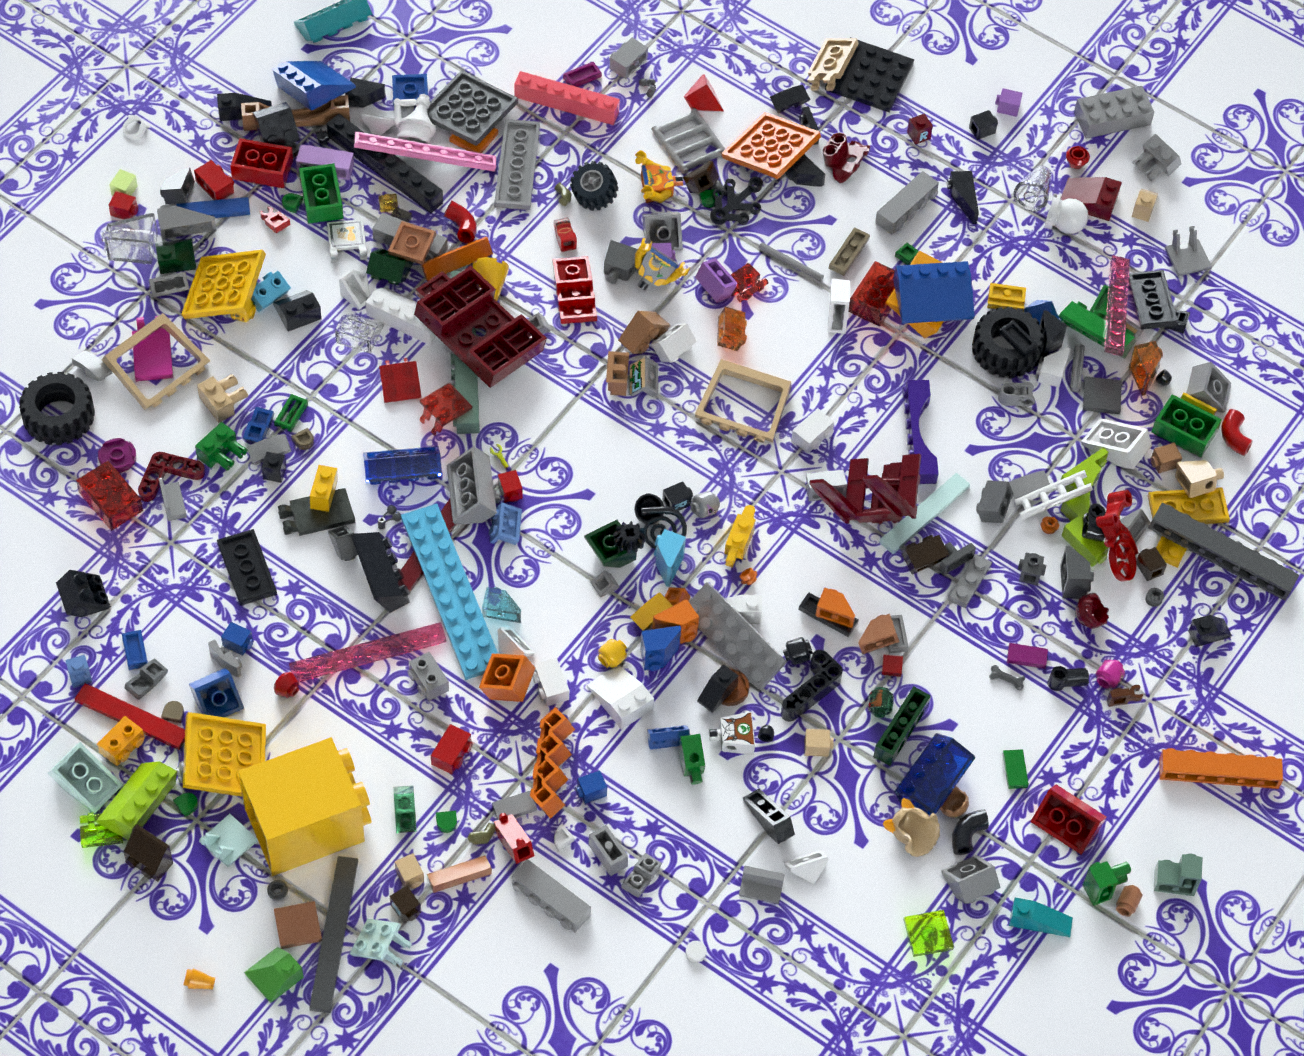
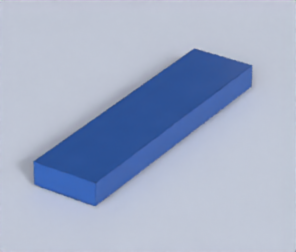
M249 197L176 204L178 207L215 218L250 215Z

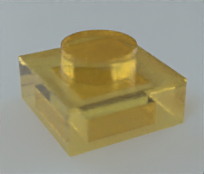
M397 194L378 196L380 212L398 210Z

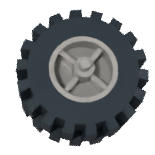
M591 161V164L585 162L583 167L580 165L577 167L579 170L573 172L574 177H571L570 180L572 192L578 203L585 209L589 208V210L594 211V208H596L598 211L603 206L607 208V204H612L614 202L613 198L617 197L618 182L608 165H604L600 161L598 164L596 161Z

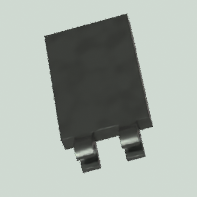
M346 488L335 490L329 512L310 509V496L290 500V506L285 504L278 506L280 519L293 516L295 520L282 522L285 535L298 532L299 536L355 523V516Z

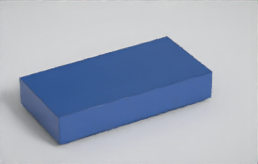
M141 630L122 633L128 669L133 670L143 667L148 661Z

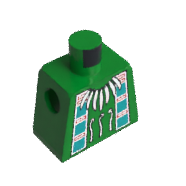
M701 735L680 736L678 753L683 776H689L692 785L700 784L703 782L701 774L705 770Z

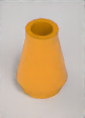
M194 968L193 970L187 969L183 985L188 986V989L213 990L216 978Z

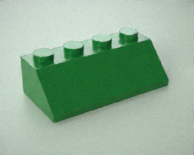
M1072 301L1059 314L1060 320L1068 327L1123 359L1127 357L1137 341L1133 332L1126 328L1123 331L1118 328L1119 325L1110 319L1109 321L1104 320L1102 314L1095 310L1090 312L1087 310V306L1079 301L1077 303Z

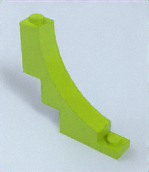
M1103 447L1063 474L1061 480L1085 470L1087 477L1082 479L1084 485L1091 483L1093 488L1099 479L1102 467L1107 463L1106 459L1109 452ZM1075 482L1065 486L1067 493L1078 489ZM1090 492L1062 503L1060 511L1071 522L1064 526L1061 536L1088 560L1090 566L1093 567L1107 559L1109 547L1104 545V541L1100 542L1082 537L1083 516L1088 513L1090 507Z

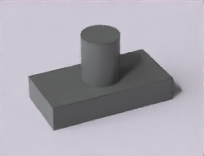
M951 542L945 544L949 556L941 560L940 573L945 576L971 560L975 554L976 547L970 543L957 551Z

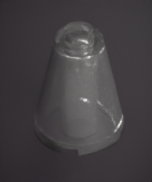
M1043 165L1037 166L1016 185L1013 196L1015 202H1019L1022 205L1021 208L1030 212H1038L1047 205L1052 176L1051 170Z

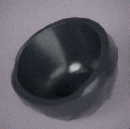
M651 493L641 495L635 502V516L644 524L653 517L663 516L664 514L642 515L641 508L664 507L663 501L660 497Z

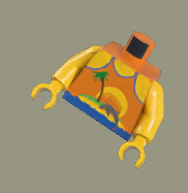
M642 150L635 154L637 157L635 163H642L641 181L643 189L641 192L644 193L643 197L646 203L654 201L662 203L673 196L674 186H683L682 175L672 176L669 166H663L651 161Z

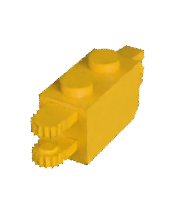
M752 505L745 506L742 515L737 514L725 544L724 554L728 555L726 566L733 568L737 558L744 559L755 530V507Z

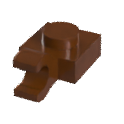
M1133 685L1130 690L1129 688H1115L1111 690L1107 698L1108 706L1125 705L1129 701H1141L1143 694H1135V691L1140 690V685Z

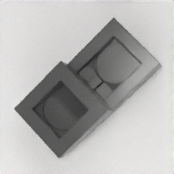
M154 658L140 668L138 675L125 683L124 689L139 700L168 673V669Z

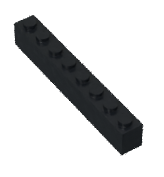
M337 114L326 123L329 139L344 150L353 153L356 159L429 213H432L443 204V190L396 155L354 148L355 132H365L342 115Z

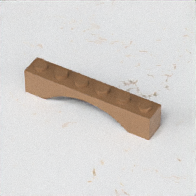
M348 95L339 96L312 111L308 108L292 109L296 127L326 125L337 114L350 121ZM260 102L241 103L244 131L257 130L252 112L270 106Z

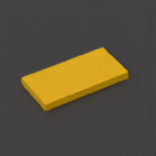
M1223 487L1189 498L1184 490L1148 492L1147 495L1152 519L1161 503H1164L1183 514L1191 516V518L1200 523H1229L1230 520Z

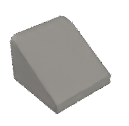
M539 312L528 319L542 334L551 331L546 318Z
M605 570L590 582L600 597L620 588L612 574Z

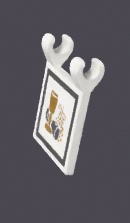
M363 219L327 222L331 263L338 262L337 251L359 249L360 260H367Z

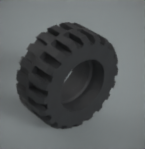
M1003 307L996 308V311H988L977 322L972 342V352L977 363H981L980 366L984 370H989V373L992 375L998 374L1002 378L1004 376L1015 378L1016 375L1020 377L1025 375L1026 372H1031L1039 363L1045 341L1044 330L1036 318H1032L1030 313H1025L1020 308L1012 309L1013 307H1007L1003 309ZM1011 321L1018 324L1038 344L1037 349L1025 357H1022L1015 349H1006L999 346L993 340L995 337L1001 336L999 329Z
M49 372L46 376L40 375L36 377L37 380H32L28 383V388H24L19 400V408L23 425L31 437H35V440L39 442L45 441V444L52 445V443L62 445L65 442L69 444L74 439L78 440L81 438L82 433H87L90 429L89 426L93 424L95 409L88 385L81 378H75L70 373L66 375L64 372H57V374ZM66 401L73 404V407L68 412L59 416H49L41 412L45 406L52 402Z

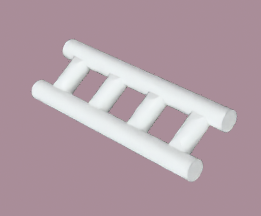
M1085 470L1014 499L1016 506L1023 505L1025 510L1020 512L1022 520L1092 491L1091 483L1084 485L1082 480L1087 477ZM1075 482L1078 489L1067 493L1065 486ZM1058 490L1060 496L1049 500L1047 494ZM1040 497L1042 504L1031 507L1029 501Z

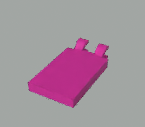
M144 317L136 318L137 331L145 326ZM159 328L133 347L136 382L173 378L170 334L165 329Z

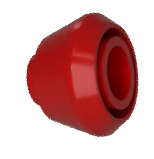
M1074 146L1067 150L1066 159L1070 167L1081 169L1089 162L1090 154L1085 148Z
M284 672L274 683V693L286 698L294 697L299 691V682L292 672Z

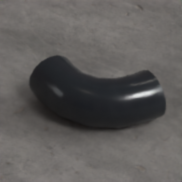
M985 809L968 813L956 823L952 833V848L955 855L970 853L973 850V835L977 831L988 829V815Z

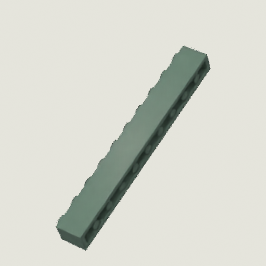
M451 271V277L453 278L462 271ZM475 327L472 329L474 335H476ZM451 354V365H455V369H451V380H455V384H452V396L456 395V400H452V411H456V415H453V427H457V434L480 433L478 376L455 354Z

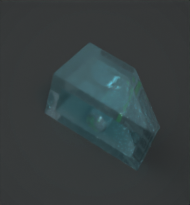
M487 587L482 605L483 617L521 623V609L508 592L498 587Z

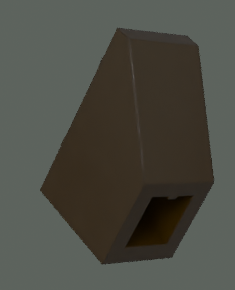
M710 161L685 175L683 179L689 193L700 194L712 187L718 180L719 175L713 161Z

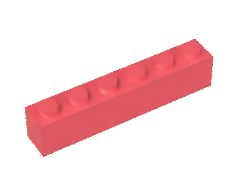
M522 71L519 72L514 83V96L518 99L610 125L615 124L619 114L620 99Z

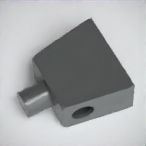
M613 240L610 241L604 261V273L608 275L606 279L609 283L616 284L618 279L624 281L630 279L637 270L635 268V253L638 249Z

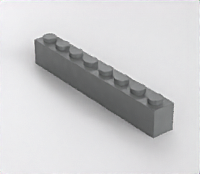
M1161 503L1148 529L1284 601L1289 596L1299 577V574L1295 573L1292 569L1278 564L1275 560L1261 555L1258 551L1244 546L1239 541H1234L1222 532H1217L1205 523H1200L1191 518V516L1183 514L1164 503Z

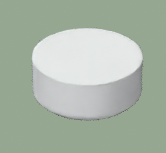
M692 941L687 945L686 957L688 960L698 963L705 959L707 949L704 943Z

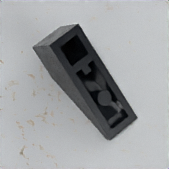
M235 92L217 94L220 121L241 120V103L260 102L264 105L272 106L270 100Z
M951 171L950 178L946 182L947 189H950L951 197L973 224H977L979 211L972 171Z
M757 789L742 797L744 803L765 832L777 844L795 835L791 816L762 790Z

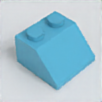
M664 529L662 535H658L656 538L655 546L657 547L654 556H656V566L665 585L670 587L684 558L686 537Z

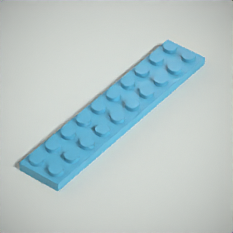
M438 504L402 514L401 520L465 680L483 675L491 654H498Z

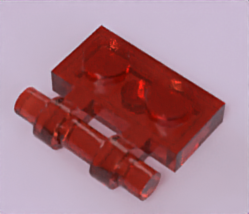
M747 263L731 274L738 283L731 296L733 297L739 293L737 296L739 302L748 300L755 292L762 291L769 282L766 278L758 280L760 279V273Z

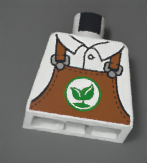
M752 712L720 718L719 729H709V741H721V750L723 752L754 755L755 739Z

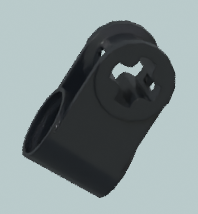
M1092 504L1089 507L1088 513L1083 516L1082 537L1102 542L1105 536L1102 529L1097 526L1096 518L1104 516L1106 512L1100 504Z

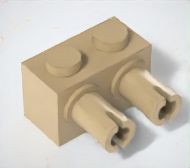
M233 374L220 381L212 376L197 384L199 398L218 423L235 415L234 404L248 397L243 386L230 394L225 392L227 389L238 384Z

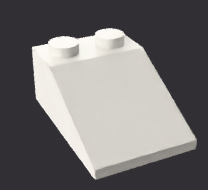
M1102 418L1097 421L1081 441L1083 446L1095 453L1104 447L1109 452L1107 456L1108 461L1116 466L1132 470L1152 447L1148 429Z
M620 665L587 684V688L621 730L654 709V697L640 681Z

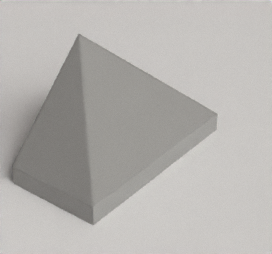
M1138 509L1120 519L1121 523L1130 531L1135 543L1151 523L1142 509Z

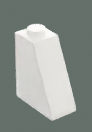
M832 279L827 332L846 334L850 301L849 280Z

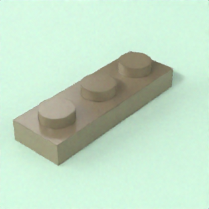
M854 227L830 262L828 269L845 276L869 241L870 234Z

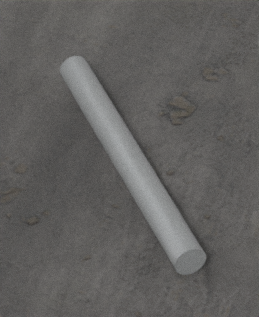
M763 242L760 244V250L820 282L823 280V274Z

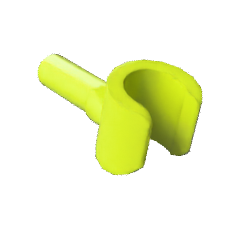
M496 444L499 449L498 453H495L492 447H490V453L498 457L505 469L509 466L501 453L502 446Z

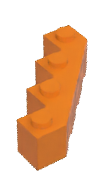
M556 707L540 721L541 733L536 749L537 762L534 763L533 789L530 792V797L550 819L565 806L555 792L568 781V778L559 766L572 754L562 741L575 730L569 720Z

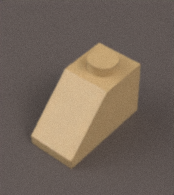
M1141 188L1132 217L1149 222L1158 193Z

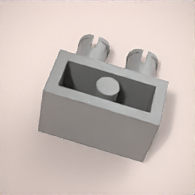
M1156 133L1143 144L1144 152L1132 162L1138 170H1141L1150 160L1155 163L1144 173L1150 181H1153L1161 172H1165L1169 176L1182 165L1180 156Z

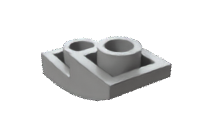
M84 351L71 358L74 366L84 369L86 377L95 381H102L113 374L102 360L88 351Z
M285 434L270 437L247 446L254 465L264 461L266 452L283 455L291 452Z
M1044 470L1009 482L1014 499L1050 485Z
M215 639L208 642L210 654L222 668H226L232 675L236 677L242 676L240 668L243 666L239 657H234L231 651L226 653L224 647L218 645Z
M644 853L634 865L633 871L622 883L621 888L639 898L660 869L662 863Z

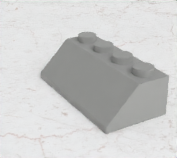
M473 446L446 465L454 524L483 523L497 513L490 456Z

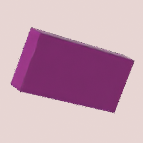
M594 61L563 73L566 83L575 87L602 77V72Z
M1009 643L1007 663L1045 669L1048 649Z

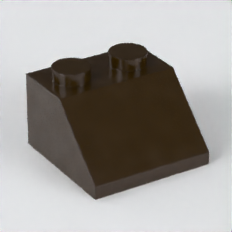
M137 824L123 851L125 862L131 868L136 867L141 870V873L146 878H153L158 882L173 865L170 846Z

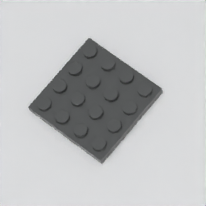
M461 70L430 101L427 113L432 124L477 146L518 104V98Z

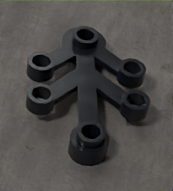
M756 176L750 178L748 187L735 198L734 188L736 182L733 179H727L724 184V188L727 190V205L722 208L724 192L721 189H715L712 194V198L715 200V209L710 213L711 221L717 225H722L726 221H738L739 224L746 225L749 221L747 213L732 214L729 212L732 210L750 211L754 215L759 214L761 210L759 203L741 202L750 194L761 190L763 186L762 179Z

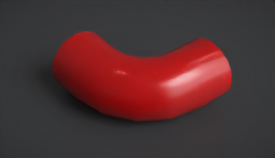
M451 200L444 213V217L458 225L457 238L459 241L469 244L474 241L477 233L476 221L466 208Z
M1230 409L1221 425L1222 438L1229 448L1245 457L1251 448L1253 440L1240 432V427L1245 420L1244 415L1238 410Z

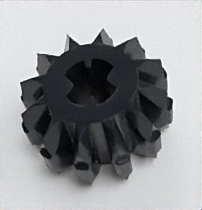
M623 521L622 525L617 526L616 531L613 533L615 547H619L620 552L626 550L627 554L630 551L637 553L638 549H642L646 542L644 528H640L639 523L633 525L632 521L629 524Z

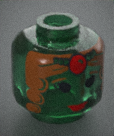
M877 687L869 693L867 708L875 717L884 718L885 715H889L893 711L894 695L888 688Z

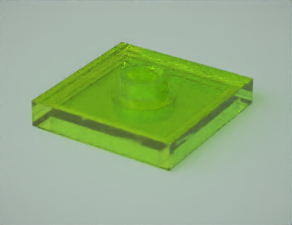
M944 910L903 918L913 957L954 949Z

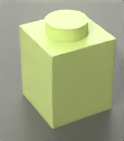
M122 169L118 171L109 184L112 196L115 191L132 195L138 187L136 175Z

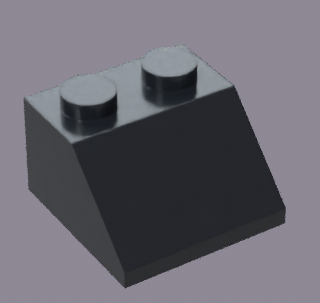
M305 290L273 302L288 332L322 319L321 306L311 291Z

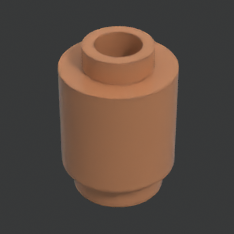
M1124 886L1116 903V910L1121 915L1130 917L1135 913L1143 896L1137 886Z

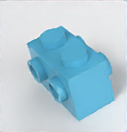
M279 271L267 273L263 277L264 280L262 282L256 283L251 300L256 305L258 312L287 294L291 289Z

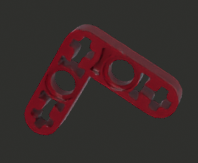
M165 452L154 453L138 487L139 498L144 502L154 500L160 488L159 478H164L166 473L192 480L202 479L205 475L204 464L197 460ZM175 463H182L183 467L175 469L173 465ZM155 473L158 474L159 477L155 480H151L148 478L149 475ZM148 485H150V492L144 494V492H147L149 488Z

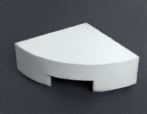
M563 824L559 825L554 836V844L558 852L575 841L573 835Z

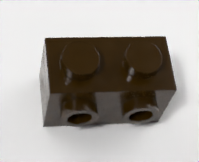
M929 535L922 539L923 542L918 544L913 542L905 547L906 549L902 556L912 575L940 563L941 560L949 556L940 535L934 537Z

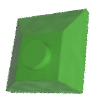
M279 947L275 948L244 972L270 1003L304 978L303 969L290 953Z

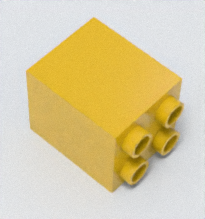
M332 737L238 771L244 809L272 876L365 842L363 826L372 823L367 808L370 805L369 797L363 783L355 782L352 774L355 771V767L349 750L344 748L338 751Z

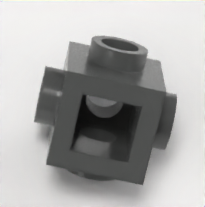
M1025 553L1024 559H1020L1018 570L1021 571L1020 582L1038 586L1040 576H1044L1047 566L1043 564L1044 556L1036 553Z

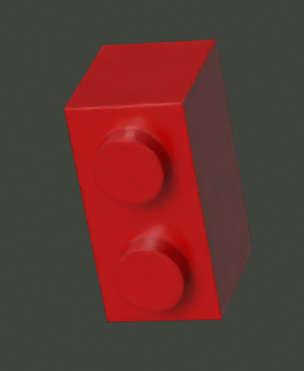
M210 160L194 170L195 181L213 200L225 199L234 193L232 177L227 176L219 164L216 165Z
M450 724L431 754V765L453 774L455 769L461 767L463 756L465 753H469L473 746L471 733Z

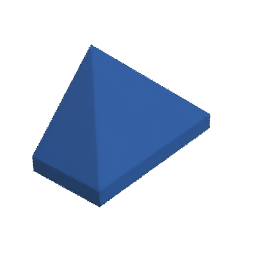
M1036 300L1024 308V312H1028L1032 315V318H1036L1039 321V325L1043 310H1047L1059 319L1052 301Z

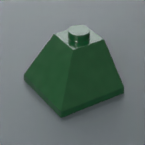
M192 238L156 243L160 274L196 270Z

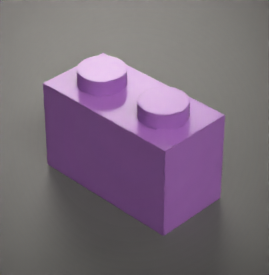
M716 258L703 262L695 276L717 303L730 298L738 284Z

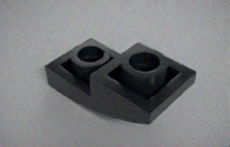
M803 85L791 87L770 96L778 114L792 106L796 108L811 100Z

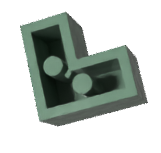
M1189 853L1182 854L1179 863L1172 862L1171 860H1158L1154 870V891L1195 896L1202 880L1203 857Z

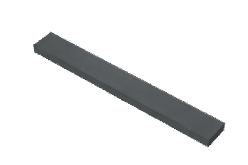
M342 856L337 858L309 1007L310 1011L331 1013L359 862L358 858Z

